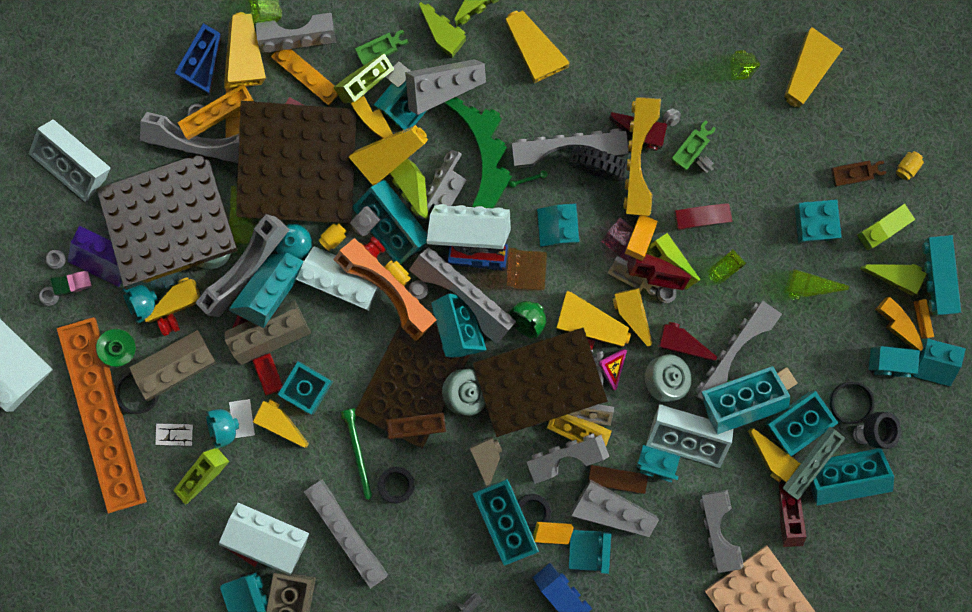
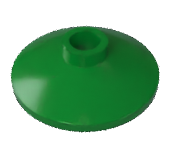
M111 329L104 332L96 344V352L99 359L111 367L126 365L132 360L136 351L135 341L132 336L121 329ZM117 346L119 351L113 352L112 347Z

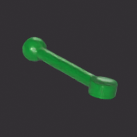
M543 170L540 174L518 181L512 180L509 185L514 188L516 185L540 177L546 178L548 174Z

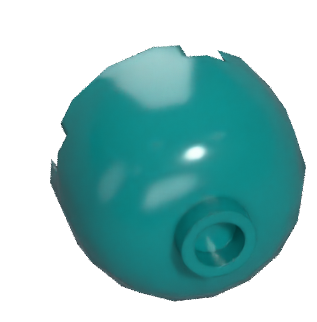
M298 224L285 225L290 230L275 247L276 252L279 254L289 253L301 260L304 259L312 249L313 240L310 233L305 227Z
M144 285L128 290L122 289V292L126 293L123 297L131 315L135 313L137 316L134 319L136 323L145 321L153 312L155 302L158 301L153 290L149 291Z
M222 409L207 411V426L210 437H215L216 442H212L215 449L232 443L236 437V430L239 429L237 418H233L231 413Z

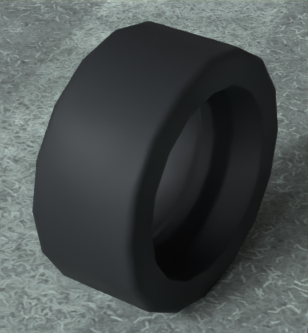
M875 412L866 418L863 432L865 440L871 447L890 449L898 443L901 436V427L897 417L892 413ZM881 420L884 421L887 429L886 437L883 441H881L878 435V425Z
M399 466L390 467L379 477L378 490L382 498L387 502L394 504L403 503L414 492V477L406 468ZM392 474H401L408 482L407 490L401 496H392L385 488L386 479Z
M528 494L518 500L521 511L527 502L537 501L544 508V517L540 522L549 523L551 508L544 497L538 494ZM527 522L530 531H534L536 524H529Z

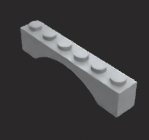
M147 112L141 120L140 141L165 146L169 149L183 150L187 153H196L205 157H214L222 161L238 163L239 134L223 139H208L195 136L188 140L182 130L166 116Z
M621 129L610 130V133L603 134L602 131L591 132V135L575 133L572 134V137L556 135L553 136V139H546L545 137L534 138V141L518 139L515 140V143H512L514 169L533 167L546 155L560 149L573 148L575 145L592 147L593 149L606 151L618 157H627L629 154L626 131L621 132Z
M265 214L254 228L250 243L240 259L222 278L204 291L196 301V304L208 316L220 317L290 229L278 218Z
M429 247L419 255L409 269L423 282L443 286L458 295L474 312L482 332L496 344L515 324L516 321L508 313L503 311L494 301L490 300L480 289L476 288L466 277L457 272Z
M764 301L758 304L754 303L749 311L752 313L750 317L743 319L738 327L741 329L739 333L732 335L728 341L730 345L728 349L721 351L717 357V360H719L717 365L710 367L706 373L708 376L706 381H701L695 390L697 394L695 396L704 402L702 391L727 383L729 368L736 353L752 337L771 330L782 315L780 312Z
M323 479L304 491L370 589L388 576L387 572L355 531Z

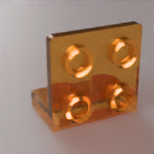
M509 248L506 288L544 290L547 253Z

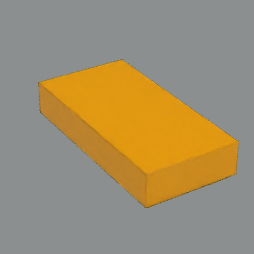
M927 300L914 301L921 338L934 337Z
M537 522L533 538L538 543L569 544L574 527L572 524Z

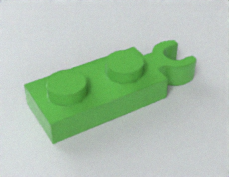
M397 31L394 37H391L389 32L355 48L363 66L383 53L387 57L397 52V45H407L409 43L408 39L399 40L404 31Z
M704 121L701 124L700 132L695 129L671 159L685 171L709 143L710 140L706 136L712 135L716 129L713 127L710 131H707L705 125L708 121Z

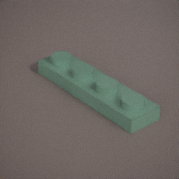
M829 427L784 485L783 489L798 500L844 441L845 437L832 427Z

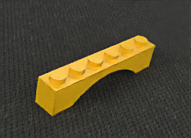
M637 97L636 101L632 102V113H635L634 121L630 123V132H633V139L629 140L628 145L631 159L627 160V171H630L629 178H626L625 190H628V197L624 198L623 208L627 209L626 214L650 216L652 193L648 189L642 175L641 151L647 133L659 119L661 99Z

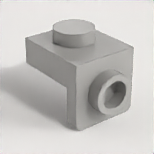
M366 206L350 223L358 235L366 236L369 235L370 230L380 219Z

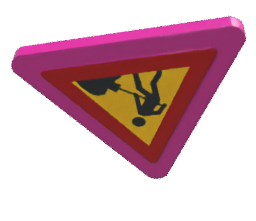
M625 349L599 362L612 390H616L627 353Z

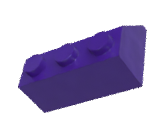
M79 226L70 243L68 262L119 287L122 278L111 240Z

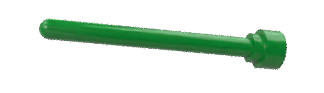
M356 409L340 411L342 419H344V422H347L364 497L370 500L372 493L354 422L356 420L355 416H357L355 415Z

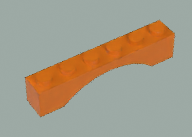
M355 238L339 250L333 259L346 273L365 278L384 291L397 309L402 328L415 341L437 320Z

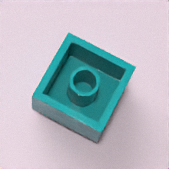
M838 200L804 202L794 206L798 244L832 241L842 238Z
M884 346L871 347L869 370L875 371L874 375L886 376L894 373L893 377H911V374H918L920 350Z
M297 361L278 395L313 415L333 381L302 362Z

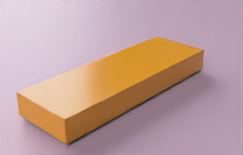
M639 215L625 254L643 261L656 228L657 220L645 215Z

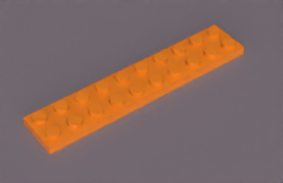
M93 317L57 328L107 512L112 513L147 502L121 407L117 403L110 368L99 359L96 352V344L101 336L96 318Z

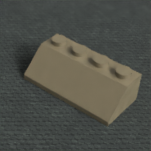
M294 300L278 307L264 328L247 321L225 331V342L233 357L243 365L311 334V331Z
M197 330L129 368L145 400L150 401L215 365L216 361L200 332Z
M492 437L470 447L486 486L492 481L500 460V452H502L498 439L493 440Z
M273 573L267 612H310L316 577L300 574Z

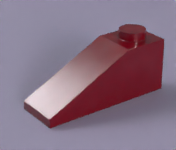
M611 112L609 119L633 138V132H630V123L634 121V117ZM655 122L643 142V146H646V149L657 151V149L662 148L667 124Z
M669 322L668 325H663L658 344L659 348L711 361L717 360V356L689 332L679 328L680 324Z
M779 484L780 525L783 547L803 546L807 536L801 498L797 500L783 489L785 484Z

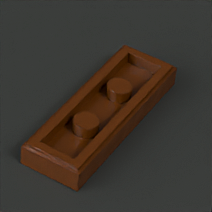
M444 413L386 420L388 439L446 432Z
M591 465L589 479L603 487L645 494L648 475Z

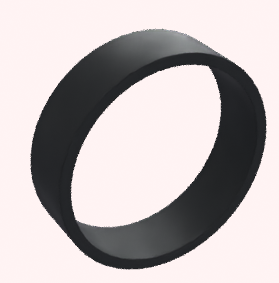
M132 372L125 374L118 381L115 388L118 405L126 412L132 414L148 412L156 405L159 396H156L152 404L145 410L136 412L126 408L120 399V387L123 381L132 375Z
M859 382L840 384L834 389L830 397V408L833 415L839 421L846 424H859L866 421V418L873 413L875 406L872 392L868 387ZM848 384L862 387L870 400L867 414L855 422L842 419L834 406L837 392Z

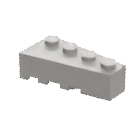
M475 59L405 72L408 107L410 111L417 115L486 83L485 63Z
M590 479L571 511V516L647 537H650L659 521L656 515Z

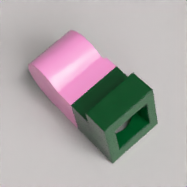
M88 271L51 278L54 295L64 296L92 287Z

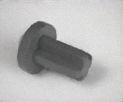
M473 593L463 605L458 603L456 606L461 610L459 612H472L482 602V598L477 593Z

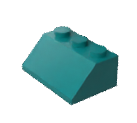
M447 294L431 302L446 357H461L486 351L479 322L471 308L458 295Z
M809 391L789 405V409L779 412L764 423L773 438L790 457L824 434L829 427H834L838 424L816 391Z

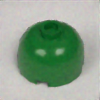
M522 301L508 311V314L516 321L515 323L520 326L516 327V329L528 338L532 339L534 336L537 338L545 328L546 316L543 307L539 303Z

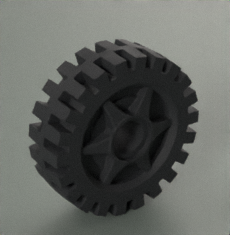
M580 145L573 147L568 162L570 166L581 172L612 181H622L627 167V162L618 156Z

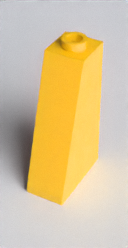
M523 10L520 12L513 11L507 15L505 23L534 84L569 68V61Z
M236 13L229 22L224 80L225 89L237 88L242 84L245 86L262 85L266 79L252 14Z
M813 27L805 35L784 96L787 98V102L794 107L798 106L800 108L843 50V48Z
M414 125L357 149L349 158L374 186L422 147L428 140L426 138L427 135L423 129Z
M566 291L556 329L571 332L584 327L587 338L624 347L625 343H629L631 333L628 332L629 328L572 292Z

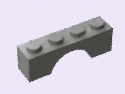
M332 13L312 15L308 24L293 30L280 27L275 20L256 23L257 42L260 53L336 43Z
M593 433L583 437L584 441L577 443V440L566 443V447L560 449V446L549 449V453L543 455V452L532 455L533 459L527 461V465L534 483L536 484L558 475V467L564 457H575L586 466L610 457L602 435L595 437Z
M728 489L705 493L702 495V499H700L702 510H705L706 513L704 523L706 529H709L711 536L708 537L710 549H713L715 555L712 557L714 568L718 569V573L742 569L744 565L740 547L726 541L720 529L723 515L732 509Z

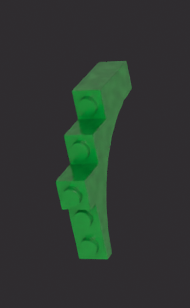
M454 97L446 101L445 106L457 114L468 126L476 139L482 160V180L472 207L481 206L494 209L512 179L508 170L503 167L497 168L507 151V147L504 146L505 143L498 138L492 139L502 122V118L499 117L500 113L493 109H490V111L485 109L481 115L478 109L473 106L468 108L463 105L464 102L461 99Z

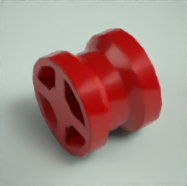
M372 237L368 244L363 245L376 259L380 253L386 251L375 237Z
M173 313L168 314L166 318L157 319L158 326L164 336H168L172 331L177 332L180 330Z

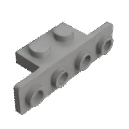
M451 150L446 154L444 163L436 171L431 185L426 188L428 211L432 204L452 206L465 184L466 179L453 171L462 155L460 152ZM413 213L414 216L424 219V217H422L421 215L417 216L415 215V213Z

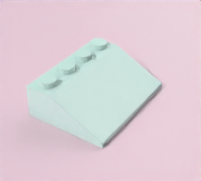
M0 319V407L8 412L14 411L53 369Z

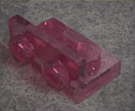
M619 218L603 237L602 242L620 255L622 259L629 261L631 256L625 254L634 228Z

